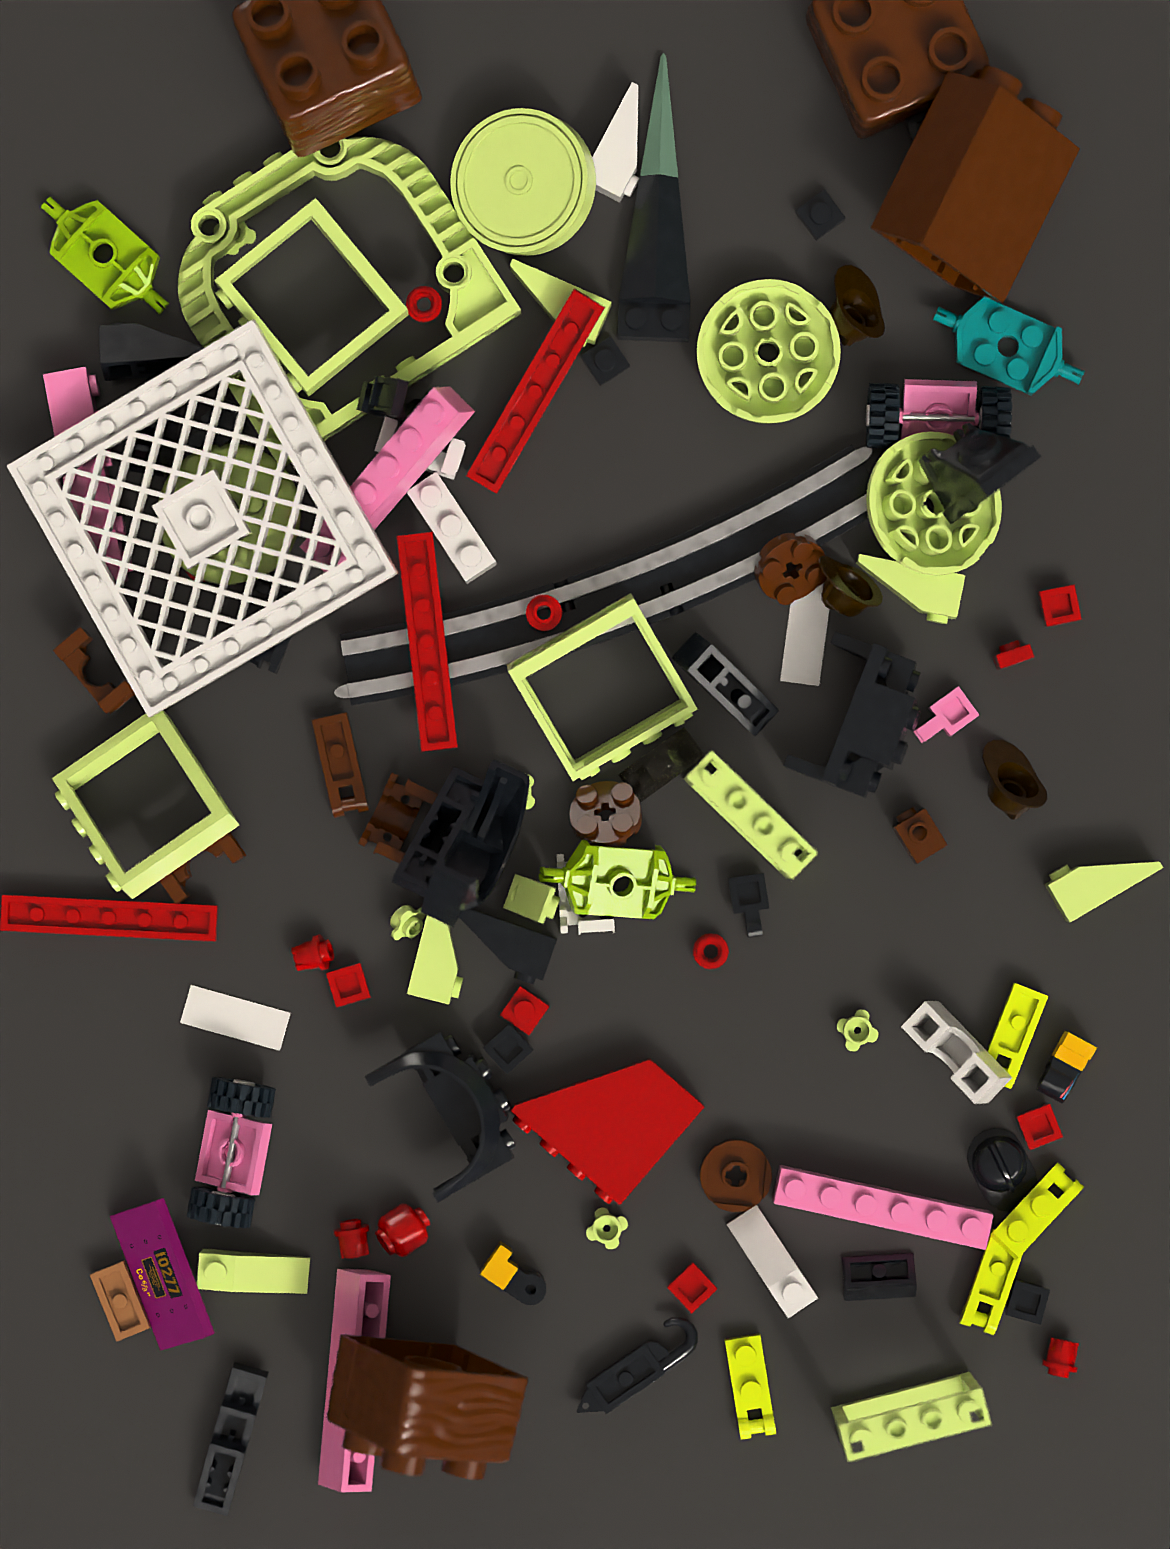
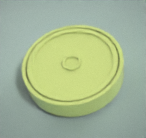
M515 108L504 110L481 121L461 143L451 170V196L454 208L462 224L480 242L508 254L520 256L538 255L551 251L567 242L585 222L595 196V166L584 140L564 121L535 109Z

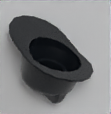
M997 1128L982 1131L973 1139L968 1149L967 1159L970 1170L983 1196L991 1206L998 1210L1012 1212L1038 1182L1035 1170L1023 1145L1014 1134L1005 1129Z

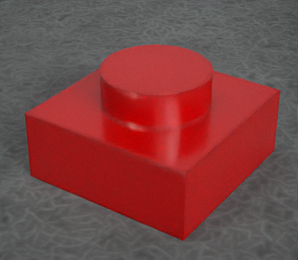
M1075 584L1038 592L1045 627L1082 620Z
M1019 640L999 646L1001 654L993 656L997 670L1034 658L1031 645L1021 646Z
M361 963L326 973L336 1008L371 997Z
M520 985L500 1016L529 1036L550 1005Z
M1050 1103L1015 1116L1028 1150L1063 1138Z
M694 1262L689 1264L667 1285V1288L691 1314L718 1289Z

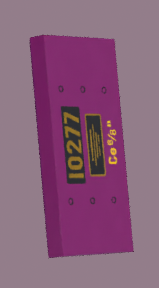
M164 1198L110 1216L160 1351L215 1334Z

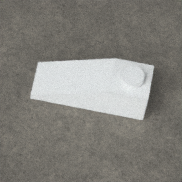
M633 82L592 157L596 173L595 190L619 203L624 194L628 197L632 195L640 179L635 176L637 170L638 85Z
M757 1205L727 1223L728 1228L788 1318L818 1299L815 1291Z

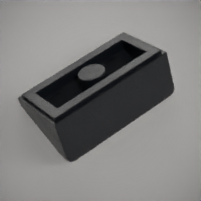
M913 1253L842 1257L845 1301L916 1296L917 1283Z

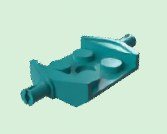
M983 297L964 315L960 314L959 316L939 306L934 315L933 321L935 320L953 328L952 332L955 333L956 363L1030 396L1052 377L1057 378L1060 375L1079 385L1081 377L1084 375L1085 370L1064 363L1065 360L1062 359V328L1058 326L1054 328L994 300ZM1009 337L1015 340L1017 344L1016 354L1011 357L1000 354L997 347L1000 339Z

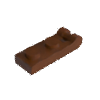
M345 712L312 720L334 818L345 816L344 812L358 809L359 813L369 811L348 713ZM352 785L354 796L341 798L339 788Z

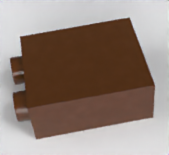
M984 66L978 79L948 71L870 228L950 286L1004 303L1080 148L1057 131L1063 118L1057 110L1035 99L1024 98L1022 102L1017 99L1023 84L1014 76L992 66Z

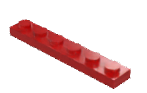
M573 289L466 474L467 477L496 494L499 492L603 313L604 305L577 289Z
M433 532L397 536L421 751L458 748Z
M2 895L0 931L217 941L218 905Z

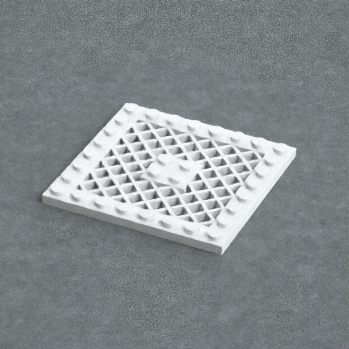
M253 319L7 465L148 717H153L398 574L256 320ZM241 371L246 382L230 377ZM229 383L245 387L240 407L224 403ZM220 384L216 400L200 396ZM252 393L264 413L248 409ZM198 401L214 405L209 425L193 421ZM189 402L185 418L169 414ZM222 408L239 412L234 432L217 427ZM246 415L263 419L258 438L242 434ZM167 419L183 424L178 443L162 439ZM158 421L154 437L139 433V431ZM270 425L282 445L266 441ZM191 426L208 430L203 450L186 446ZM215 433L232 437L227 457L211 452ZM136 438L152 442L148 461L132 457ZM127 439L123 455L107 451ZM240 439L256 444L252 463L235 459ZM160 445L177 449L172 468L156 464ZM264 446L281 450L276 470L259 466ZM185 451L201 455L196 475L180 471ZM106 456L122 460L117 480L101 475ZM288 456L299 476L284 472ZM97 457L93 473L77 469ZM209 458L226 462L222 478L217 470L214 469L205 474ZM130 463L146 467L141 486L125 482ZM233 464L250 469L245 488L228 484ZM154 469L170 473L165 493L149 489ZM258 471L274 475L269 495L253 491ZM75 474L91 478L86 497L70 493ZM66 475L64 485L62 487L58 479ZM178 476L194 480L174 492ZM282 478L299 482L294 502L277 497ZM99 481L115 485L111 504L94 500ZM123 487L139 492L135 511L119 507ZM306 488L317 508L302 504ZM228 490L243 493L240 509H238ZM148 494L164 498L152 505L158 517L143 514ZM251 496L268 500L263 520L246 515ZM70 499L85 503L81 519ZM275 503L292 507L288 526L271 522ZM93 506L109 510L104 529L88 525ZM300 509L317 514L312 533L295 529ZM117 512L133 516L128 536L112 531ZM141 519L157 523L153 542L136 538ZM323 520H325L336 540L320 536ZM246 521L261 525L257 544L241 541L242 538L252 533ZM269 528L286 532L281 551L264 547ZM164 529L176 549L160 545ZM88 531L102 535L99 550ZM293 534L310 539L305 558L288 554ZM110 537L127 541L122 560L106 556ZM318 541L335 546L330 565L313 560ZM135 544L151 548L146 567L130 563ZM238 546L255 550L250 569L233 565ZM229 547L226 562L210 559L213 555ZM159 551L175 555L170 574L154 570ZM342 551L347 560L338 565ZM262 552L279 557L274 576L257 572ZM287 559L304 564L299 583L282 579ZM182 561L187 569H191L199 564L195 581L178 576ZM105 562L120 566L116 581ZM207 564L224 568L219 587L202 583ZM311 566L328 570L307 583ZM128 569L144 573L140 592L124 588ZM231 571L248 575L243 594L227 590ZM152 575L169 580L164 599L148 594ZM256 577L273 582L268 601L251 597ZM176 582L193 586L188 605L172 601ZM280 584L296 588V590L276 601ZM201 589L217 593L213 612L196 608ZM123 594L138 598L134 613ZM225 596L242 600L237 619L220 614ZM146 600L162 604L158 623L141 619ZM249 602L265 606L262 610L245 619ZM170 607L186 611L182 630L165 626ZM194 614L211 618L206 637L190 633ZM218 621L234 624L231 628L215 636ZM141 625L156 629L152 645ZM163 632L180 636L175 655L159 650ZM188 638L203 642L202 645L184 654ZM159 657L172 660V662L163 666Z

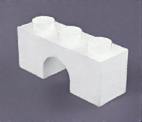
M437 472L407 491L408 496L467 584L497 565L495 559Z
M925 1001L901 1026L925 1052L935 1054L949 1066L954 1073L951 1080L974 1104L989 1103L1013 1078L939 1001Z

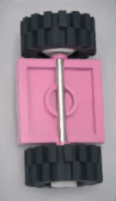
M904 379L902 408H899L900 390L898 384L869 383L866 407L867 448H889L898 440L899 424H901L900 440L921 432H942L953 435L958 429L963 430L962 426L965 423H971L981 430L1010 438L1012 421V393L1010 387L981 386L978 410H976V381Z
M212 1077L207 1106L221 1111L208 1110L195 1181L218 1187L217 1189L192 1187L187 1217L215 1225L250 1228L256 1199L245 1194H260L272 1124L249 1119L246 1116L270 1118L276 1088L250 1081Z

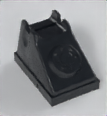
M965 423L962 426L963 430L958 429L953 433L956 440L954 445L944 451L932 448L927 453L928 458L926 455H923L919 459V463L945 509L942 514L952 524L1042 456L1033 445L1029 447L1024 442L981 430L971 423Z

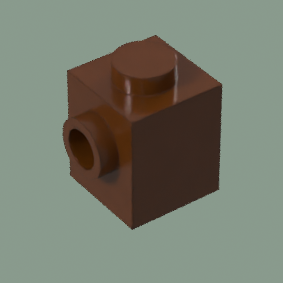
M913 806L896 816L899 823L892 828L914 864L920 863L948 845L925 808L917 811Z

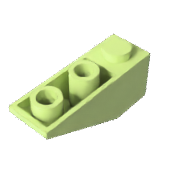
M515 874L503 908L543 924L546 917L553 919L560 897L554 895L555 887Z

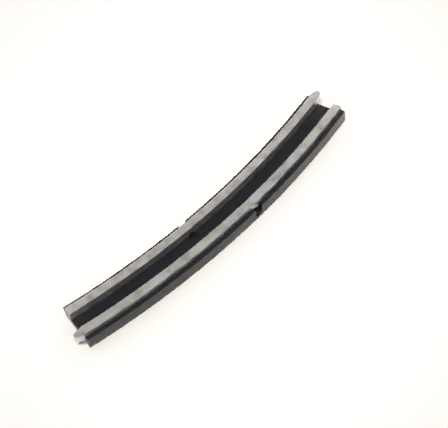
M851 444L827 460L775 489L700 526L624 558L574 575L557 583L547 584L491 602L444 613L443 623L451 686L507 673V664L630 593L648 624L652 625L755 580L754 568L755 565L758 568V562L761 559L760 551L770 540L781 534L794 533L796 536L806 537L804 535L806 534L814 538L819 546H822L869 519L866 496L870 475L863 462L872 454V448L862 447L855 450ZM539 595L554 597L562 608V617L559 624L548 631H540L533 628L526 617L527 605L534 597ZM541 606L537 610V616L540 619H548L551 615V610L547 606ZM631 616L567 654L639 630ZM407 622L340 634L348 684L342 685L334 691L337 697L350 698L351 705L355 706L415 695Z

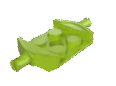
M51 196L46 201L53 209L45 202L42 204L41 209L45 210L55 219V223L58 225L49 253L111 310L139 299H144L158 314H161L164 310L156 302H159L166 309L169 302L153 290L152 286L160 256L104 205L96 200L69 211L61 207ZM101 244H108L113 248V257L107 263H99L94 259V250Z
M581 840L565 867L562 869L541 867V873H539L540 882L561 883L565 888L570 908L575 914L655 919L662 913L669 896L674 895V891L694 893L695 887L693 886H696L695 877H675L672 875L667 854L658 845H655V850L596 846L590 845L587 840ZM622 876L630 878V883L625 890L621 892L613 891V883L617 878Z

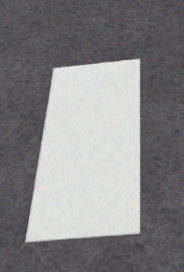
M824 583L817 586L807 596L790 604L780 681L819 686L829 608L825 607L821 600Z
M191 985L180 1023L280 1051L291 1013Z

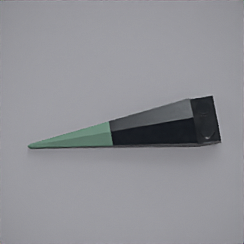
M664 53L660 56L619 296L617 340L689 342L690 292L667 60Z

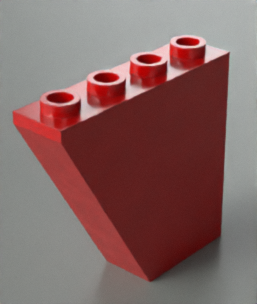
M648 1058L518 1102L511 1108V1112L515 1114L512 1121L527 1134L533 1130L542 1138L539 1144L549 1154L556 1157L560 1153L570 1162L566 1168L578 1179L583 1181L585 1177H588L596 1184L597 1187L593 1191L609 1205L613 1200L621 1205L705 1106L652 1059Z

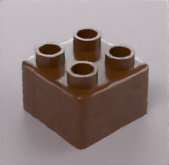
M246 0L233 10L234 26L245 54L293 153L298 157H306L372 124L416 105L422 99V93L406 50L381 0Z
M812 0L808 7L806 22L834 82L850 124L860 139H865L885 129H890L907 118L929 110L948 71L978 79L983 67L990 66L987 52L963 0Z
M341 1334L326 1416L330 1423L345 1430L342 1443L344 1449L364 1455L382 1456L381 1468L411 1476L423 1475L426 1459L443 1460L441 1470L449 1475L481 1480L485 1477L487 1463H505L509 1461L517 1433V1425L520 1421L528 1377L455 1344Z

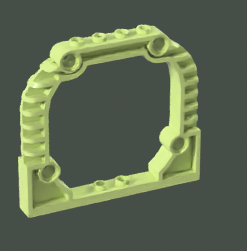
M367 136L344 138L336 142L340 145V151L332 158L323 156L321 150L306 157H298L292 150L284 155L281 152H277L263 162L265 167L255 174H252L251 171L242 174L233 181L235 187L224 194L221 191H217L203 201L205 206L199 209L192 217L191 230L195 237L186 248L178 276V295L181 310L186 322L202 347H207L234 331L223 314L214 292V265L217 260L228 254L235 246V242L239 237V223L248 220L314 176L324 180L337 181L358 169H363L385 178L403 196L442 257L436 266V278L439 286L445 292L450 293L449 311L445 327L451 338L417 360L414 356L405 359L395 367L398 372L389 378H399L408 381L409 387L521 314V309L476 239L462 224L456 210L427 166L411 151L394 142ZM208 219H215L220 223L218 232L212 236H206L201 233V226ZM452 265L459 266L464 270L463 278L456 283H451L444 278L445 270ZM241 371L230 377L246 382ZM229 383V389L239 405H241L245 387ZM252 393L248 409L264 413ZM359 397L333 414L330 413L324 402L300 398L324 441L368 414L357 410ZM247 415L259 434L263 419ZM270 425L266 441L282 445ZM267 447L278 463L281 450ZM289 456L287 457L285 467L292 463Z

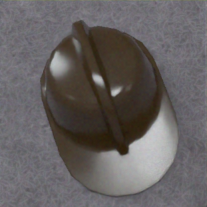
M844 265L838 268L834 275L836 299L830 307L829 313L835 322L841 343L844 346H851L855 342H860L867 337L879 338L883 336L885 324L874 284L861 269L853 265Z
M823 555L819 558V565L827 577L821 593V600L825 607L835 610L842 615L855 617L866 608L877 607L882 603L883 596L881 590L867 574Z
M1004 740L988 742L983 749L982 759L991 777L988 784V797L998 809L1005 812L1011 820L1018 819L1030 808L1043 806L1048 799L1047 791L1024 753L1015 745Z

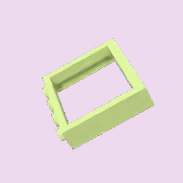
M316 198L215 279L216 285L219 288L215 294L222 301L223 305L228 310L233 306L242 316L238 320L241 326L252 319L256 320L278 361L289 372L286 375L295 391L298 393L303 389L308 397L409 315L406 306ZM312 220L387 310V313L311 375L307 376L232 284L307 222Z
M631 593L506 665L510 676L572 781L578 778L583 780L590 775L593 777L600 771L599 766L609 760L615 763L624 759L631 753L630 748L640 742L647 745L662 736L661 730L672 724L675 727L684 724L685 720L693 716L692 712L697 710L693 699ZM632 616L678 695L679 700L574 760L526 677Z
M164 710L153 717H148L147 714H144L52 778L59 789L54 793L56 798L66 811L71 808L76 816L71 820L74 827L83 838L88 835L93 845L88 847L91 854L100 865L105 863L110 870L106 874L108 881L116 892L122 889L132 899L240 825L172 719ZM160 732L211 814L126 872L75 790Z
M710 751L683 778L785 878L793 879L818 854L713 751ZM709 763L717 769L712 775L704 769ZM799 848L802 853L796 858L792 853Z
M970 1372L831 1407L839 1441L848 1462L991 1425L982 1388ZM974 1411L980 1421L972 1422L969 1412ZM862 1440L864 1451L853 1453L851 1443Z

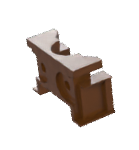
M79 627L54 648L53 651L94 697L106 714L108 712L112 714L133 697L135 693L126 680L118 687H115L110 682L95 686L88 680L86 666L91 658L87 654V644L93 638L85 629Z
M392 772L380 801L358 844L366 847L368 841L374 842L377 846L373 854L378 853L400 864L405 855L401 848L423 802L426 801L433 805L438 794L411 782L410 778H408L405 786L396 783L399 775ZM404 795L410 798L407 804H404L401 800ZM387 832L392 835L390 841L384 839V834Z
M231 832L203 850L212 853L216 858L226 854L232 864L247 856ZM192 858L160 880V883L175 904L182 902L190 896L185 887L187 880L192 877L190 872Z

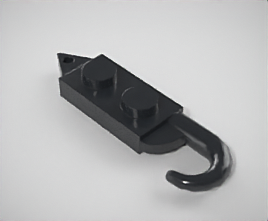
M672 1317L664 1321L663 1325L665 1327L675 1325L684 1329L686 1333L684 1343L670 1353L657 1342L649 1341L643 1343L586 1382L587 1389L577 1408V1413L604 1411L605 1414H608L665 1375L667 1371L681 1363L695 1351L698 1343V1333L695 1326L688 1319L682 1317ZM588 1403L589 1407L585 1409L582 1407V1404Z

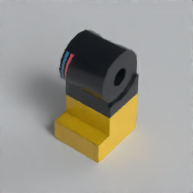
M1064 1031L1045 1066L1046 1069L1038 1082L1036 1090L1062 1104L1069 1096L1088 1060L1092 1058L1097 1047Z
M500 1241L481 1268L480 1275L526 1305L540 1303L546 1294V1283L543 1276L536 1271H526L511 1261L509 1257L513 1253L512 1249Z

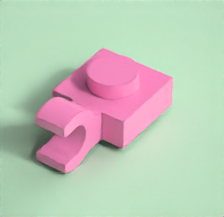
M958 686L928 708L934 717L913 732L921 743L927 741L942 729L950 737L978 717L979 714Z

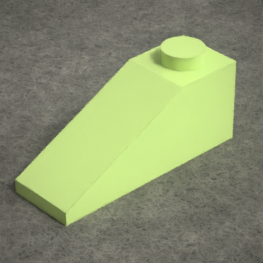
M512 259L510 270L553 322L557 319L573 289H577L605 306L603 313L583 347H585L586 343L595 345L612 302Z
M861 554L857 556L856 564L916 611L927 614V621L947 624L948 618H957L965 575L957 573L947 575L921 574L904 567L897 561Z
M1153 861L1077 866L1070 869L1068 864L1049 874L1051 881L1046 883L1045 887L1065 921L1072 922L1161 870L1163 866L1160 862Z
M427 915L407 994L449 1005L451 997L459 998L463 977L457 976L459 967L450 926Z
M202 1249L199 1253L197 1287L203 1290L307 1294L310 1257Z

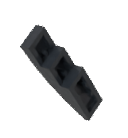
M234 1362L213 1437L209 1445L194 1507L228 1516L267 1381L268 1371Z

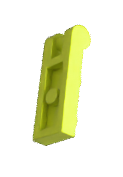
M1017 983L1012 985L987 1048V1052L995 1060L998 1054L1011 1058L1008 1066L1004 1068L1013 1077L1004 1086L1009 1089L1012 1088L1048 999L1047 995Z
M1058 1162L990 1234L1015 1260L1025 1252L1084 1188L1077 1179L1073 1182L1064 1173L1066 1169ZM1053 1183L1064 1192L1058 1199L1048 1190Z
M990 1235L987 1248L983 1252L970 1293L962 1310L959 1324L968 1327L973 1324L982 1327L983 1332L994 1335L1022 1255L1015 1260ZM980 1301L992 1305L988 1314L977 1311Z
M760 1333L724 1339L740 1439H749L751 1434L764 1432L766 1436L776 1434ZM761 1408L762 1418L748 1419L747 1410Z

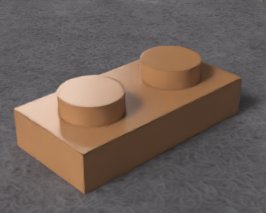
M125 1260L90 1274L116 1342L151 1328Z

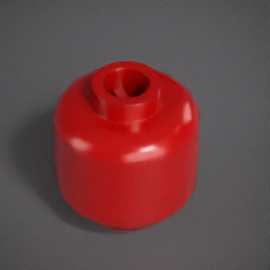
M402 1203L379 1218L377 1223L378 1230L375 1231V1235L380 1245L390 1256L395 1253L399 1257H406L427 1242L429 1236L426 1227L430 1225V1221L420 1207L413 1209L410 1205Z

